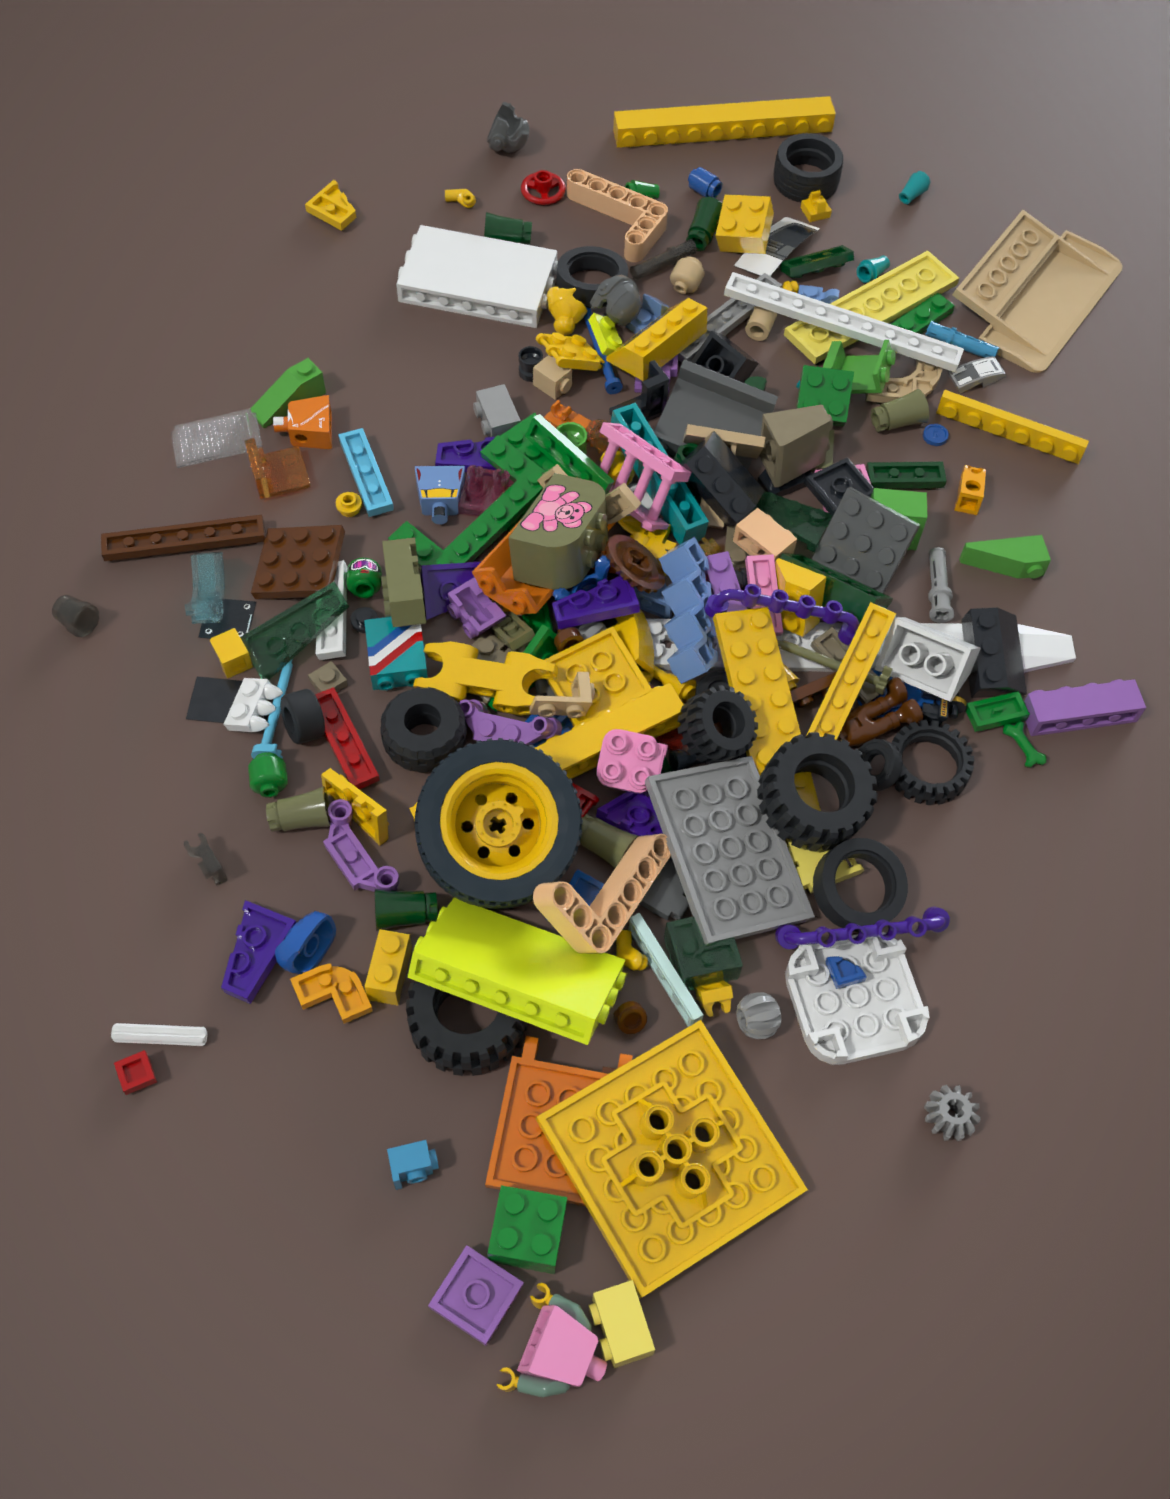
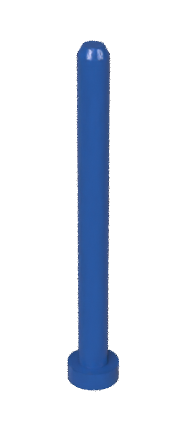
M587 308L588 311L584 316V320L595 350L605 361V363L601 362V365L603 366L602 370L606 378L604 385L606 392L611 395L617 394L623 388L622 382L619 378L615 377L611 363L606 361L607 356L601 353L588 321L593 313L591 308Z

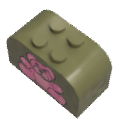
M558 473L553 474L508 537L513 578L515 581L553 590L559 588L567 589L579 584L589 570L595 567L594 564L600 553L605 551L606 542L608 541L606 497L604 489L599 484L590 480Z

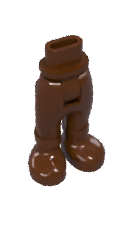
M894 677L887 684V694L885 697L881 696L873 702L860 705L850 711L837 740L844 739L850 743L849 747L862 745L891 730H895L902 723L920 722L923 720V713L916 700H908V693L902 680ZM900 707V708H899L897 711H895V712L892 711V712L886 714L884 717H881V718H879V719H877V720H875V721L872 720V719L876 718V717L879 716V715H883V714L889 712V710H891V709H893V708Z

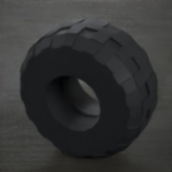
M417 687L398 694L387 704L381 716L380 732L385 751L394 763L409 771L427 773L437 767L439 762L447 758L450 753L453 754L456 752V749L465 746L467 724L461 705L452 696L436 688ZM421 724H431L437 727V730L427 735H415L410 732L411 729Z

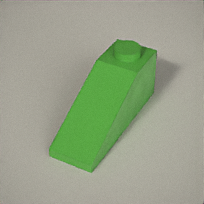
M309 358L288 368L249 409L250 414L263 428H266L273 424V417H285L288 415L289 402L326 394L323 372Z
M1042 535L965 543L959 558L960 563L1018 579L1044 576L1051 562Z

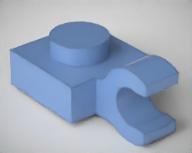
M800 285L798 294L830 304L838 299L839 290L829 289L823 292V287Z

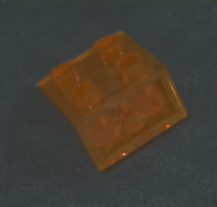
M255 438L244 440L260 499L311 487L298 446L264 454L263 447L257 448Z

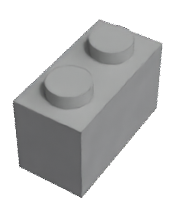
M505 384L476 391V402L473 403L476 417H481V428L484 436H501L521 422Z

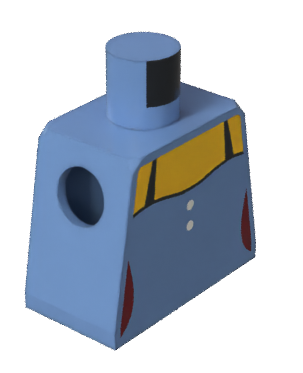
M415 466L416 485L422 514L425 516L432 515V521L435 524H445L448 521V515H457L460 512L465 490V467Z

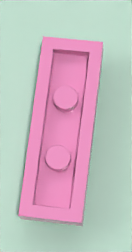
M774 554L747 556L745 564L748 584L757 585L761 589V594L771 596L773 591L778 589ZM756 605L751 609L762 608L765 606ZM770 611L775 635L781 636L783 633L781 613Z

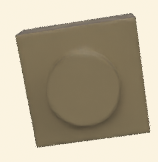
M332 661L308 675L309 681L319 693L332 687L338 692L348 686L347 679Z

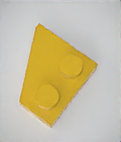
M335 180L330 182L305 204L306 212L341 231L356 219L354 207L348 202L344 192L341 193Z

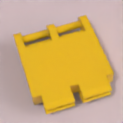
M554 332L552 334L540 333L536 336V341L540 345H544L546 353L556 359V364L560 368L598 371V369L603 367L601 362L605 363L597 351L580 335H573L571 337Z

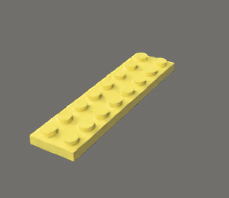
M926 251L830 304L885 323H890L937 293L942 294L958 284L959 277L929 251ZM800 320L786 327L784 331V336L814 364L826 359L832 341H842L843 348L858 341L857 339Z

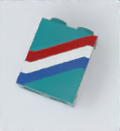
M391 617L364 620L373 690H390L404 686L413 687L416 678H428L425 652H423L421 624L393 627Z

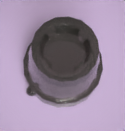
M70 595L58 598L52 608L53 617L76 637L89 635L99 621L97 607Z

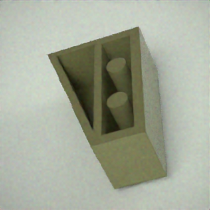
M415 538L382 541L386 576H381L386 618H392L393 627L426 624Z

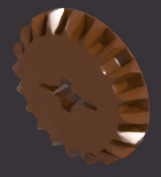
M620 534L613 535L606 542V557L610 560V566L616 569V574H620L623 577V581L626 580L631 587L635 586L639 591H645L649 594L651 592L656 593L664 586L665 574L654 555L641 543Z

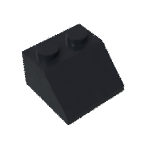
M714 331L710 332L691 361L742 383H745L759 364L726 336Z

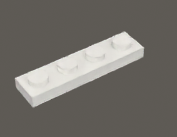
M344 560L338 561L331 595L317 597L316 656L319 660L346 656L347 565Z

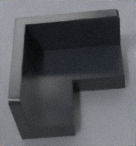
M655 360L649 362L648 379L642 381L641 395L609 408L611 417L613 410L633 403L637 404L647 422L662 415L668 398L669 378Z

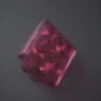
M476 465L469 466L458 504V513L480 516L514 484L510 480L509 472L504 470L502 474L501 469L490 470L483 469L481 466L477 468Z

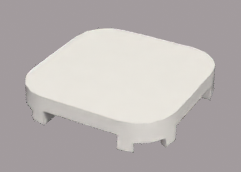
M880 937L866 938L861 944H854L849 940L836 941L833 946L828 948L818 943L799 945L798 949L791 955L785 971L786 985L804 1041L810 1052L820 1061L832 1065L848 1064L904 1051L914 1046L924 1034L928 1019L930 1018L928 1006H923L904 954L907 949L901 939L897 941L893 938L886 941ZM839 956L854 965H858L866 974V980L836 989L825 962L826 958Z

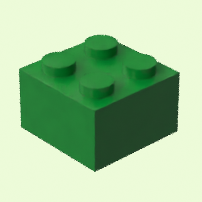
M804 365L801 370L796 409L823 405L827 414H830L832 417L833 426L844 427L847 422L854 372Z
M501 1185L487 1253L488 1259L496 1264L555 1274L567 1208V1197Z

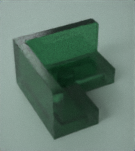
M694 916L666 922L664 940L671 964L688 991L705 984L739 979L743 963L734 937L706 945Z

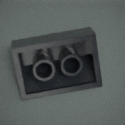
M715 431L711 432L679 463L692 472L688 482L726 526L738 524L756 507L765 491Z
M998 607L970 609L961 619L963 638L965 642L981 648L968 677L971 698L996 697L1019 691L1021 696L1026 695L1027 690L1016 615Z

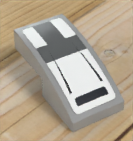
M995 356L962 364L957 367L956 372L948 371L950 379L960 394L980 383L984 388L1006 377Z

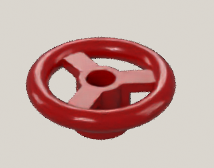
M540 170L528 175L521 184V192L525 199L537 205L554 204L562 199L566 191L564 181L558 175L547 170ZM559 186L558 193L548 197L550 189ZM528 188L537 190L541 194V198L531 195Z

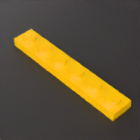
M944 390L936 414L1076 464L1080 463L1089 443L1086 439Z
M870 602L808 733L818 732L820 737L828 733L835 735V740H837L896 613Z

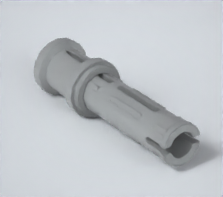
M936 547L929 551L931 590L928 593V600L932 606V609L929 611V617L934 622L944 623L954 617V610L950 603L953 593L948 587L946 551L943 548Z

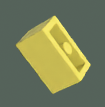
M633 1280L593 1293V1304L588 1305L594 1326L600 1325L604 1338L600 1339L599 1343L604 1360H611L613 1368H617L652 1356L655 1352V1347Z

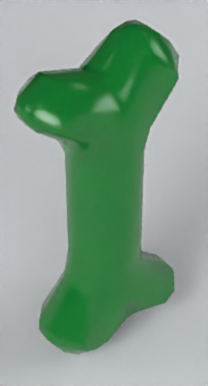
M1019 721L1015 725H1004L1003 734L1012 737L1025 754V767L1031 768L1034 764L1044 765L1046 763V754L1038 752L1025 736L1023 731L1024 722Z

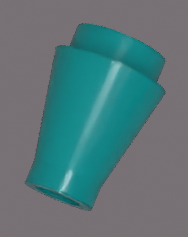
M923 171L913 173L899 194L900 201L904 204H909L913 199L926 192L931 183L929 176Z
M882 255L877 258L861 261L856 270L859 280L869 283L878 278L890 266L888 257Z

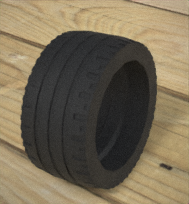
M802 133L788 137L780 144L776 154L774 165L775 187L788 199L800 203L802 200L808 199L811 192L818 190L821 192L820 196H823L825 200L829 199L836 192L841 179L843 153L840 147L831 139L812 133ZM811 165L823 171L807 172L799 170L794 166Z

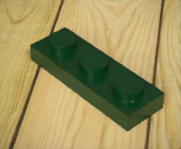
M841 245L781 262L780 271L790 278H801L805 273L823 272L824 268L844 266L846 262L854 260V251Z
M867 462L866 465L869 480L874 488H945L947 483L943 462Z

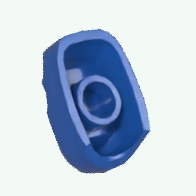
M314 911L299 920L288 931L285 939L276 947L274 952L277 963L285 971L295 974H302L316 968L336 935V926L332 917L325 913Z

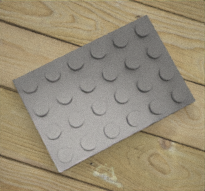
M752 756L648 776L644 781L662 832L667 835V846L704 947L775 930L786 924L795 925L807 922L815 917L785 840L783 841L777 836L779 831L775 827L770 829L766 823L768 819L767 814H761L759 805L763 800L757 798L760 775Z

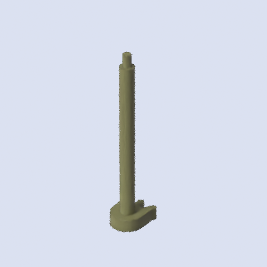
M777 640L778 646L782 650L836 671L839 669L841 662L786 640L783 642ZM884 666L880 676L868 673L865 682L875 685V692L883 695L893 668Z

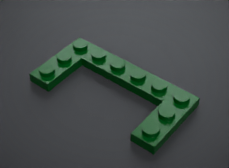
M497 435L480 451L481 457L513 481L514 484L444 550L408 521L404 522L388 537V540L415 538L419 568L421 565L473 562L531 507L543 490V487L537 480L546 471Z

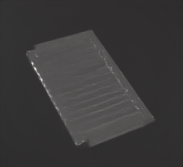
M251 409L175 425V430L171 432L177 468L263 449L256 413H252Z

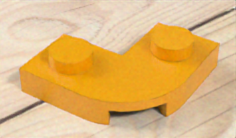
M330 963L290 979L303 1010L333 998L343 1024L373 1011L361 981L354 971L351 972L343 967L332 966Z

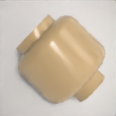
M690 256L677 261L670 275V281L678 293L686 294L697 291L705 275L703 265L698 259Z

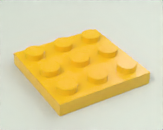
M613 626L545 659L555 664L559 670L557 678L546 679L556 696L572 697L571 684L577 672H589L590 683H593L595 688L594 699L586 716L569 718L573 726L579 723H587L597 718L602 712L612 711L622 706L627 700L631 698L637 699L652 689Z

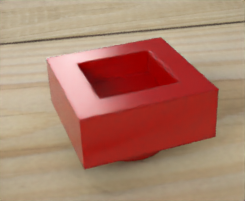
M145 1050L114 1062L125 1095L157 1083L149 1056Z

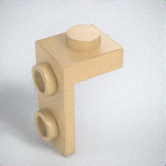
M577 672L571 684L572 697L535 696L529 708L530 714L541 717L563 715L569 718H579L586 716L595 694L594 684L590 683L589 672Z

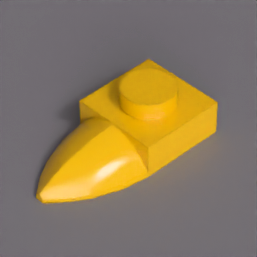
M631 515L617 521L628 533L639 532L661 543L666 542L671 532V524H669L668 529L648 531L641 527V522Z

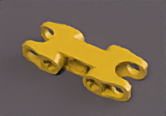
M451 641L425 644L423 652L427 654L428 658L443 662V668L438 675L432 678H416L413 687L436 688L452 696L458 703L466 699L467 693L494 697L493 708L504 713L522 716L530 715L529 708L535 697L528 694L531 684L538 679L557 678L559 670L555 664L528 653L511 651L507 653L504 663L477 659L479 650L468 644Z

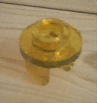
M703 537L702 541L705 544H699L703 552H706V556L717 554L722 550L713 538L707 540L706 537Z

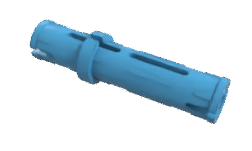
M934 321L930 322L925 336L964 348V351L983 358L996 356L999 349L998 346L957 331L955 327L951 329Z

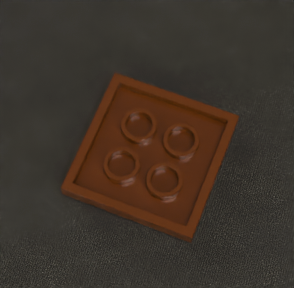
M343 526L268 528L251 590L254 599L330 596L345 535Z

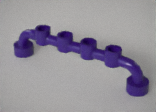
M755 584L746 585L744 591L727 589L717 595H711L704 607L706 614L713 618L716 613L727 612L729 607L728 601L735 600L740 601L742 605L748 608L760 605L768 607L773 613H781L783 610L795 612L802 619L814 616L822 618L828 624H835L837 621L844 622L838 632V638L842 643L849 646L859 627L858 619L852 613L842 611L843 607L837 601L831 600L825 607L817 606L815 599L809 595H802L798 602L788 600V594L780 589L774 590L771 596L761 594L760 587Z
M930 907L924 912L922 919L910 916L905 921L892 923L887 920H879L874 925L865 926L850 923L845 928L829 929L822 926L813 932L801 933L796 926L786 924L776 930L775 938L777 943L785 949H794L798 945L817 943L828 948L833 946L836 941L849 940L854 944H861L866 938L880 937L883 940L889 941L896 934L908 933L915 937H921L926 931L930 930L942 932L948 927L950 917L944 909ZM918 922V928L912 931V925ZM888 925V932L883 935L882 928ZM858 929V936L852 938L853 930ZM828 932V939L822 942L821 936Z

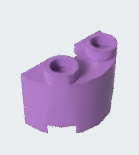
M475 577L448 593L451 604L447 605V609L455 620L460 619L463 624V630L470 639L479 636L506 618L505 613L496 602L493 603L483 593Z

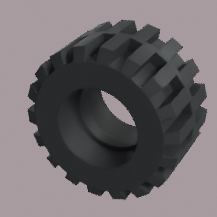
M724 685L709 688L686 701L687 704L682 706L680 711L683 714L678 716L677 721L681 723V726L678 727V734H682L683 739L681 742L683 746H688L687 752L690 755L696 754V760L700 762L706 760V764L724 762L746 753L753 746L752 741H755L757 734L754 732V730L758 729V722L754 721L757 715L755 711L751 710L750 706L752 704L750 701H745L743 699L744 694L740 691L735 693V688L730 686L725 688ZM712 715L721 723L723 736L716 730Z

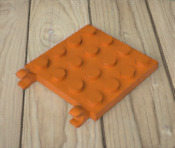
M526 1036L522 1058L512 1056L485 1186L500 1190L501 1185L564 1196L567 1197V1203L586 1206L538 1125L536 1117L608 1074L537 1061L535 1059L539 1038ZM620 1053L618 1068L632 1061L633 1056Z

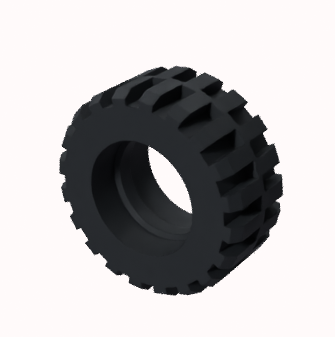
M810 732L806 737L800 734L793 737L790 742L786 741L781 745L765 766L758 781L760 786L757 789V798L763 800L759 808L762 815L767 814L768 819L766 823L770 829L775 827L779 831L777 836L783 841L788 838L792 840L791 845L797 848L806 845L808 851H818L821 847L825 851L831 850L840 843L851 839L872 816L874 812L873 805L877 802L878 795L876 791H873L877 786L876 777L870 776L872 767L869 762H864L861 758L863 754L857 748L855 751L850 748L848 741L844 739L840 741L835 740V735L825 733L823 737H820L818 732ZM812 772L827 779L838 795V811L822 812L807 805L796 790L795 774Z
M418 981L410 984L408 990L409 999L406 1000V1013L412 1041L416 1049L421 1050L422 1057L428 1063L434 1061L437 1069L445 1072L449 1067L453 1069V1075L463 1076L464 1070H472V1076L481 1075V1068L488 1066L490 1071L498 1068L499 1060L503 1058L504 1061H508L514 1055V1047H520L523 1041V1032L527 1030V1022L497 1011L496 1018L485 1029L472 1034L455 1033L445 1028L438 1019L440 1005L452 994Z

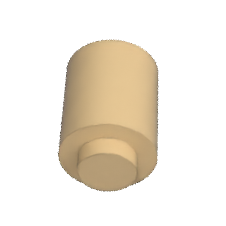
M755 306L745 328L747 335L756 341L765 340L776 320L777 313Z

